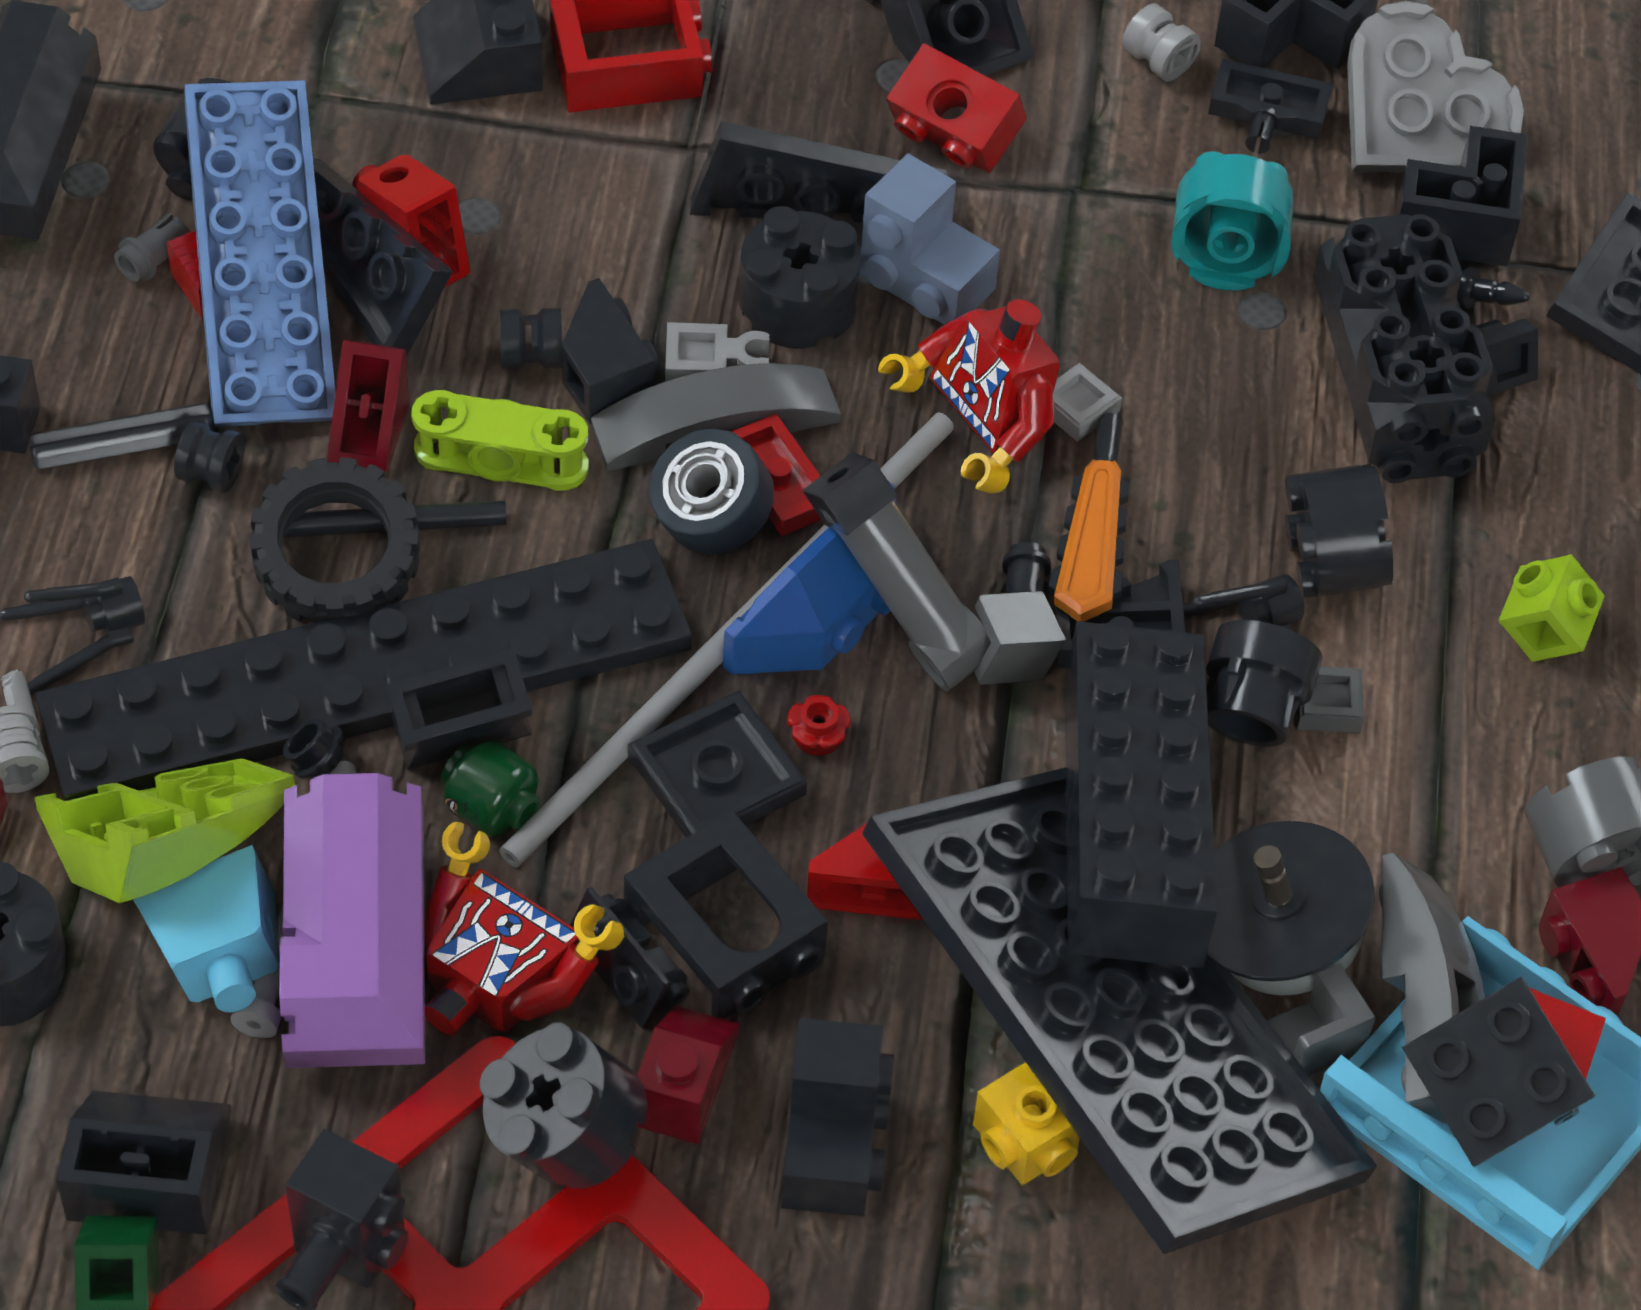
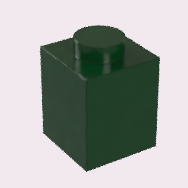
M86 1215L74 1243L75 1310H150L159 1285L158 1216Z

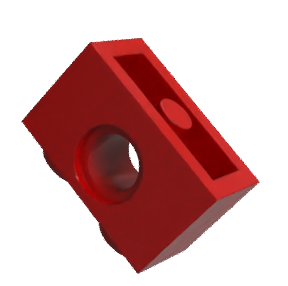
M923 43L886 98L895 120L894 126L904 136L917 143H922L924 139H927L942 147V153L956 165L970 169L973 164L989 174L1027 120L1020 94ZM951 108H966L964 113L955 119L942 118L943 114Z

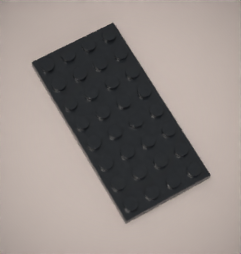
M1066 767L870 817L862 835L1163 1254L1365 1183L1376 1169L1377 1164L1230 972L1216 965L1207 956L1204 967L1197 968L1068 954Z

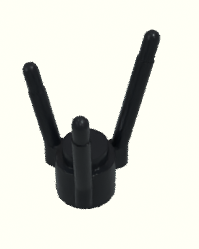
M1281 574L1253 585L1197 595L1193 601L1183 603L1184 617L1238 606L1242 620L1266 622L1291 630L1289 624L1303 618L1305 609L1299 586L1287 574Z
M131 576L121 579L117 577L99 583L29 590L24 594V600L28 604L4 608L0 611V619L9 621L83 609L90 630L92 632L103 630L106 636L29 681L27 684L30 696L110 649L132 643L133 636L130 628L145 624L141 597Z

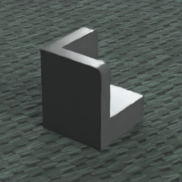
M1043 591L980 595L975 604V609L984 625L991 644L974 672L979 684L1043 680L1066 642V638Z
M1341 964L1317 974L1309 1002L1267 1021L1310 1076L1330 1067L1341 1055L1346 1059L1352 1057L1369 1039L1375 1015Z

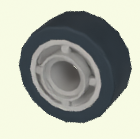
M716 428L694 431L673 442L657 460L649 480V502L660 523L674 539L688 550L705 554L727 552L751 540L766 523L774 503L773 479L764 462L752 446L734 432ZM719 485L718 489L713 494H711L708 497H704V495L708 492L709 489Z

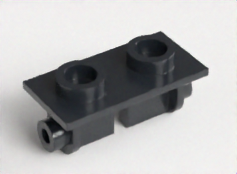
M593 887L587 888L570 926L574 928L577 914L589 905H597L605 909L603 917L595 926V937L600 936L606 925L612 920L622 924L624 929L622 942L611 950L599 949L595 955L599 962L594 970L642 1029L646 1028L659 1003L665 1002L669 1007H675L688 997L690 989L686 985L688 977L682 969H679L660 946L646 951L643 950L642 947L649 944L652 936L632 913L624 899H615L612 894H605L600 897Z

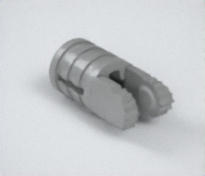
M16 669L3 675L1 679L7 706L0 707V778L3 782L5 793H20L31 790L44 782L49 774V765L41 743L28 684L22 671L19 672Z

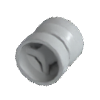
M1153 3L1142 8L1132 18L1123 34L1122 46L1134 58L1148 60L1151 71L1164 81L1169 82L1183 75L1192 65L1200 51L1201 38L1188 26H1177L1174 24L1172 14L1159 4Z

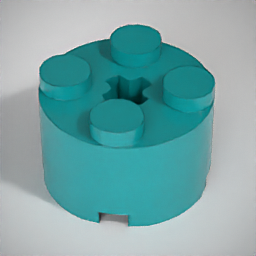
M1213 151L1203 153L1196 159L1195 166L1184 175L1177 189L1171 240L1172 252L1177 262L1180 258L1190 268L1189 275L1192 278L1212 288L1236 291L1255 287L1256 279L1264 277L1271 273L1272 278L1284 268L1290 254L1294 208L1293 191L1288 182V173L1285 168L1279 163L1266 162L1253 156L1242 154L1223 155Z

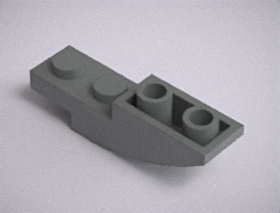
M1390 853L1383 855V882L1379 887V901L1382 908V945L1379 949V964L1382 970V979L1405 993L1401 1016L1405 1028L1406 1045L1484 999L1485 994L1473 947L1463 923L1448 897L1430 875L1397 854ZM1405 1054V1065L1401 1074L1405 1102L1436 1120L1446 1123Z

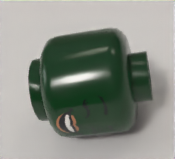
M483 740L475 745L472 743L464 744L450 757L441 774L440 782L444 787L443 799L446 808L477 831L485 832L490 837H498L509 831L512 827L519 830L538 811L540 806V798L536 796L539 783L536 768L509 748L494 740Z

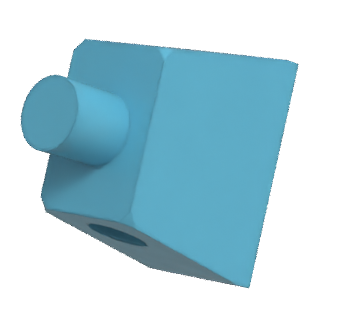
M253 845L215 859L194 874L163 889L133 899L189 1001L201 1002L213 997L215 1005L219 1010L223 1012L241 1011L250 1006L255 1000L256 992L252 981L264 975L274 973L280 966L275 892Z

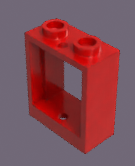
M549 0L550 36L568 113L703 97V73L712 72V54L708 38L699 39L697 33L702 31L699 0ZM674 23L680 49L587 59L582 34Z

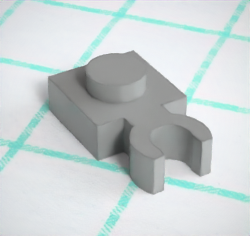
M667 322L665 382L712 369L769 363V358L751 357V355H769L768 333L750 331L740 335L738 338H727V324Z

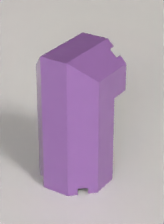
M379 773L323 774L310 779V793L299 797L297 785L284 790V897L282 926L284 937H281L280 1017H284L285 1021H289V1034H281L282 1052L286 1068L425 1064L423 799L420 786L407 782V795L392 790V777Z

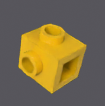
M1026 1062L978 1091L973 1126L981 1134L983 1148L997 1167L1000 1169L1007 1167L1022 1186L1042 1173L1046 1177L1058 1174L1075 1159L1078 1154L1080 1137Z

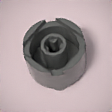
M1613 757L1581 766L1565 774L1569 782V786L1551 795L1548 785H1546L1529 800L1525 807V816L1553 881L1558 888L1619 867L1623 868L1633 886L1641 884V767L1638 768L1634 757Z

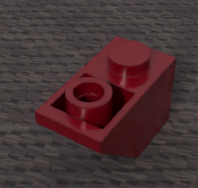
M1622 867L1551 890L1539 922V935L1542 944L1549 955L1558 957L1570 978L1571 989L1594 1005L1609 1009L1617 1017L1641 956V898Z

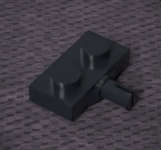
M1222 59L1210 99L1208 114L1251 124L1249 135L1245 142L1246 147L1254 153L1258 137H1261L1258 154L1266 153L1270 148L1274 129L1319 139L1333 83Z

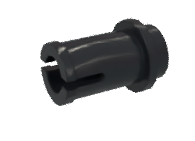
M1019 542L1010 547L1009 553L1004 555L1002 559V569L1007 575L1006 593L1043 591L1044 593L1045 577L1052 570L1051 559L1046 555L1044 547L1034 542Z

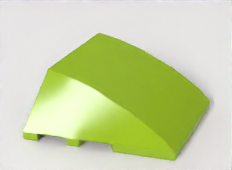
M241 758L161 773L155 777L156 787L138 791L118 783H110L97 786L98 793L69 801L56 798V793L34 798L37 811L71 882L115 902L122 903L176 883L194 874L241 844L283 806L284 790L295 786V780L292 774Z

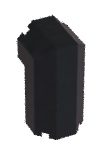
M11 0L2 7L0 12V234L40 239L101 72L97 37L85 27H83L81 35L68 25L71 16L58 6Z

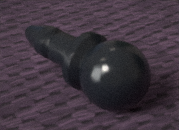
M1468 267L1465 270L1461 268L1462 278L1456 297L1461 308L1471 309L1476 302L1491 304L1497 302L1499 305L1509 306L1525 303L1530 298V294L1526 290L1511 282L1502 281L1499 283L1497 280L1480 278V273L1476 268Z

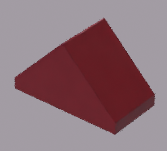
M347 339L343 340L327 462L339 463L340 457L352 458L357 460L358 466L368 468L369 464H372L385 472L389 471L410 405L406 349Z

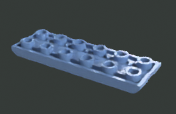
M305 81L185 84L186 126L214 427L259 425L277 422L332 421L336 392Z

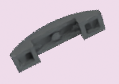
M763 363L707 370L652 386L618 401L591 417V427L606 471L657 461L666 451L667 443L675 442L694 431L711 428L725 431L739 429L777 413L786 428L792 433L841 422V413L824 369L797 364Z

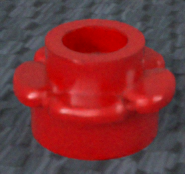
M812 695L807 697L803 704L796 703L788 712L787 724L793 729L791 735L800 750L810 755L823 756L834 752L840 747L846 738L845 730L850 728L851 718L848 710L843 705H836L831 697ZM815 719H823L825 723H815L813 721Z

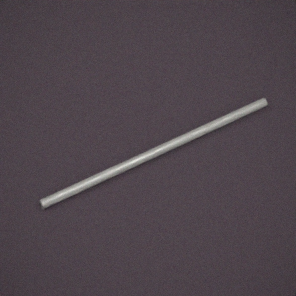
M936 413L880 469L886 479L894 484V488L953 431L952 421L945 414ZM825 524L499 849L502 858L509 865L518 868L628 758V744L654 732L723 662L724 630L737 617H741L777 576L828 528Z

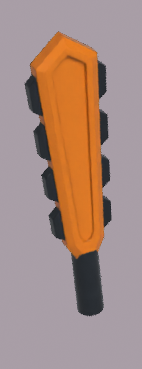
M1106 413L1100 417L1093 460L1085 467L1083 475L1074 478L1071 498L1077 503L1067 507L1064 528L1070 532L1060 536L1057 559L1062 562V565L1052 569L1049 582V593L1054 596V605L1080 622H1085L1111 610L1113 601L1121 597L1122 573L1115 569V567L1124 562L1125 541L1119 538L1118 535L1126 532L1127 510L1120 507V505L1128 502L1129 482L1121 477V469L1117 464L1123 420L1114 413Z

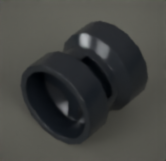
M542 308L538 314L526 315L519 309H500L502 369H521L525 363L538 362L544 368H562L561 308ZM525 325H531L532 352H526Z

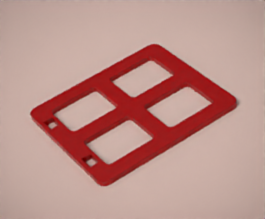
M500 1036L481 1040L352 1142L399 1165L400 1170L483 1104L484 1095L481 1093L479 1085L481 1074L487 1065L494 1060L501 1059L516 1043L509 1038ZM633 1155L630 1156L629 1160L619 1171L600 1184L585 1189H571L568 1186L563 1188L478 1259L464 1268L452 1266L404 1218L405 1230L408 1231L405 1249L397 1263L390 1270L381 1268V1271L414 1303V1310H504L604 1226L612 1222H619L624 1224L700 1298L702 1303L696 1310H769L770 1301L769 1290L762 1279ZM284 1194L154 1297L150 1310H223L293 1255L295 1247L287 1194Z

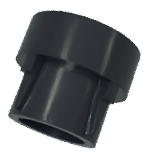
M1233 620L1220 625L1206 667L1207 674L1210 677L1206 692L1209 695L1207 704L1208 725L1219 734L1244 744L1261 747H1273L1283 744L1286 741L1298 706L1308 703L1312 698L1323 660L1319 648L1310 640L1294 631L1266 622Z

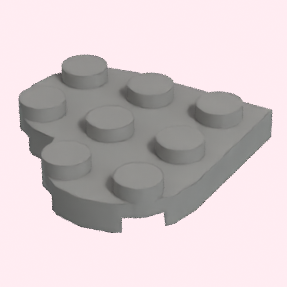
M1410 1L1386 4L1379 8L1377 13L1363 21L1350 44L1347 64L1352 172H1405L1408 159L1460 167L1470 125L1521 133L1524 108L1519 90L1516 85L1512 88L1502 74L1491 69V62L1465 56L1460 34L1457 30L1453 33L1443 19L1432 14L1434 9L1429 5Z

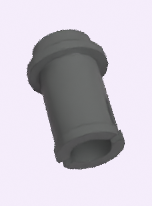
M168 213L159 222L136 238L129 236L121 240L119 250L114 254L115 263L120 272L133 282L140 279L150 280L156 275L157 267L169 259L167 241L190 233L181 218L178 216L174 218L172 213Z

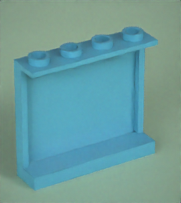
M1467 916L1462 923L1475 953L1485 997L1522 976L1529 988L1606 1018L1587 1078L1585 1079L1596 1097L1579 1106L1580 1112L1570 1120L1560 1125H1555L1552 1122L1474 1168L1447 1123H1442L1405 1102V1092L1401 1079L1402 1069L1405 1065V1053L1401 1048L1405 1045V1028L1402 1022L1401 1010L1405 999L1350 1060L1341 1055L1324 1074L1320 1091L1357 1138L1539 1271L1641 1150V1037L1624 1026L1612 1011L1594 1005L1567 986L1563 978L1555 971L1546 967H1540L1517 951L1501 933L1485 928Z

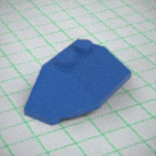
M888 481L895 491L894 484ZM828 527L777 576L741 617H737L724 630L723 668L726 671L736 675L823 669L839 652L846 654L851 651L860 640L865 626L879 613L886 615L891 611L836 530Z

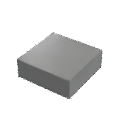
M1078 363L1057 378L1053 393L1054 423L1078 442L1098 427L1099 419L1103 414H1117L1120 411L1122 397L1081 363Z

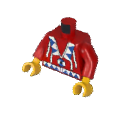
M1020 299L1012 300L1007 306L990 311L982 308L969 311L947 322L918 343L920 351L913 356L889 354L882 359L878 367L879 373L887 375L894 374L903 367L902 378L890 387L891 390L899 392H914L918 390L925 378L924 369L930 365L934 368L930 379L993 453L991 457L982 453L969 455L961 467L963 478L972 481L980 480L975 488L989 494L999 493L1007 487L1010 477L1009 463L1012 460L1019 463L1034 445L1041 441L1042 437L1054 423L1053 393L1060 368L1058 356L1036 332L1042 318L1040 310L1034 304Z
M454 822L450 824L443 833L442 846L446 854L451 857L449 865L441 866L426 906L424 920V956L427 959L428 982L434 990L438 991L425 1006V1017L437 1030L445 1035L453 1036L472 1015L497 1031H508L521 1020L530 1021L568 1008L598 965L599 961L595 955L599 949L611 950L622 942L624 938L622 924L612 920L606 925L603 933L595 937V926L605 913V909L597 905L584 907L577 914L573 928L481 868L472 876L468 873L469 866L486 857L490 849L489 838L485 832L478 831L471 850L462 854L458 843L464 831V823Z

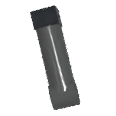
M853 452L802 491L824 524L839 533L909 637V647L917 662L932 681L945 692H949L976 670L991 641L984 625L972 611L960 602L893 500L898 495L876 462L865 456Z

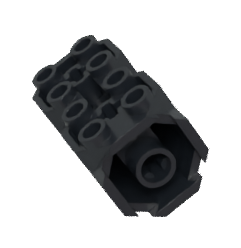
M1408 214L1355 220L1346 228L1344 237L1337 245L1334 237L1320 245L1313 278L1368 461L1380 469L1382 478L1389 483H1401L1409 479L1439 476H1464L1476 467V456L1487 450L1496 419L1486 391L1493 365L1481 329L1470 324L1468 314L1459 308L1456 299L1462 271L1452 240L1440 232V226L1436 220L1422 214L1413 216Z

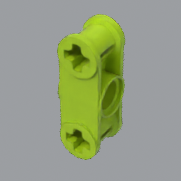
M433 390L424 393L416 399L412 406V422L415 429L419 431L414 439V455L417 461L427 469L480 476L492 481H511L542 486L555 491H567L576 488L585 481L588 475V458L583 451L588 442V426L584 418L575 412L523 405L507 399L492 400L460 395L446 390ZM442 407H445L447 409V418L442 422ZM565 426L568 429V438L563 442L562 427ZM437 441L439 445V454L434 453L433 443H436ZM558 458L560 459L559 474L554 471V462Z

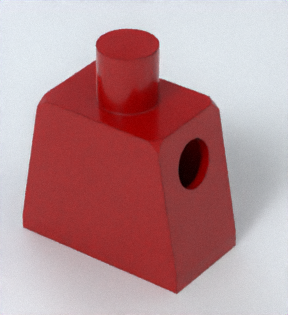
M400 155L380 166L368 165L357 172L352 186L453 270L445 287L471 274L456 186L409 155Z

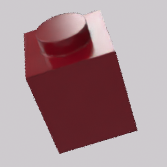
M675 1006L655 1027L637 1074L643 1084L647 1098L645 1125L643 1126L638 1122L637 1127L699 1145L740 1033L739 1023Z

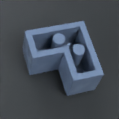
M908 153L865 194L860 275L867 278L875 287L887 290L914 306L925 317L935 319L945 325L947 322L976 309L996 289L1000 249L952 222L956 181Z

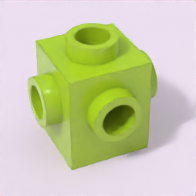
M1572 554L1544 561L1537 560L1520 566L1498 621L1532 662L1583 652L1605 595Z

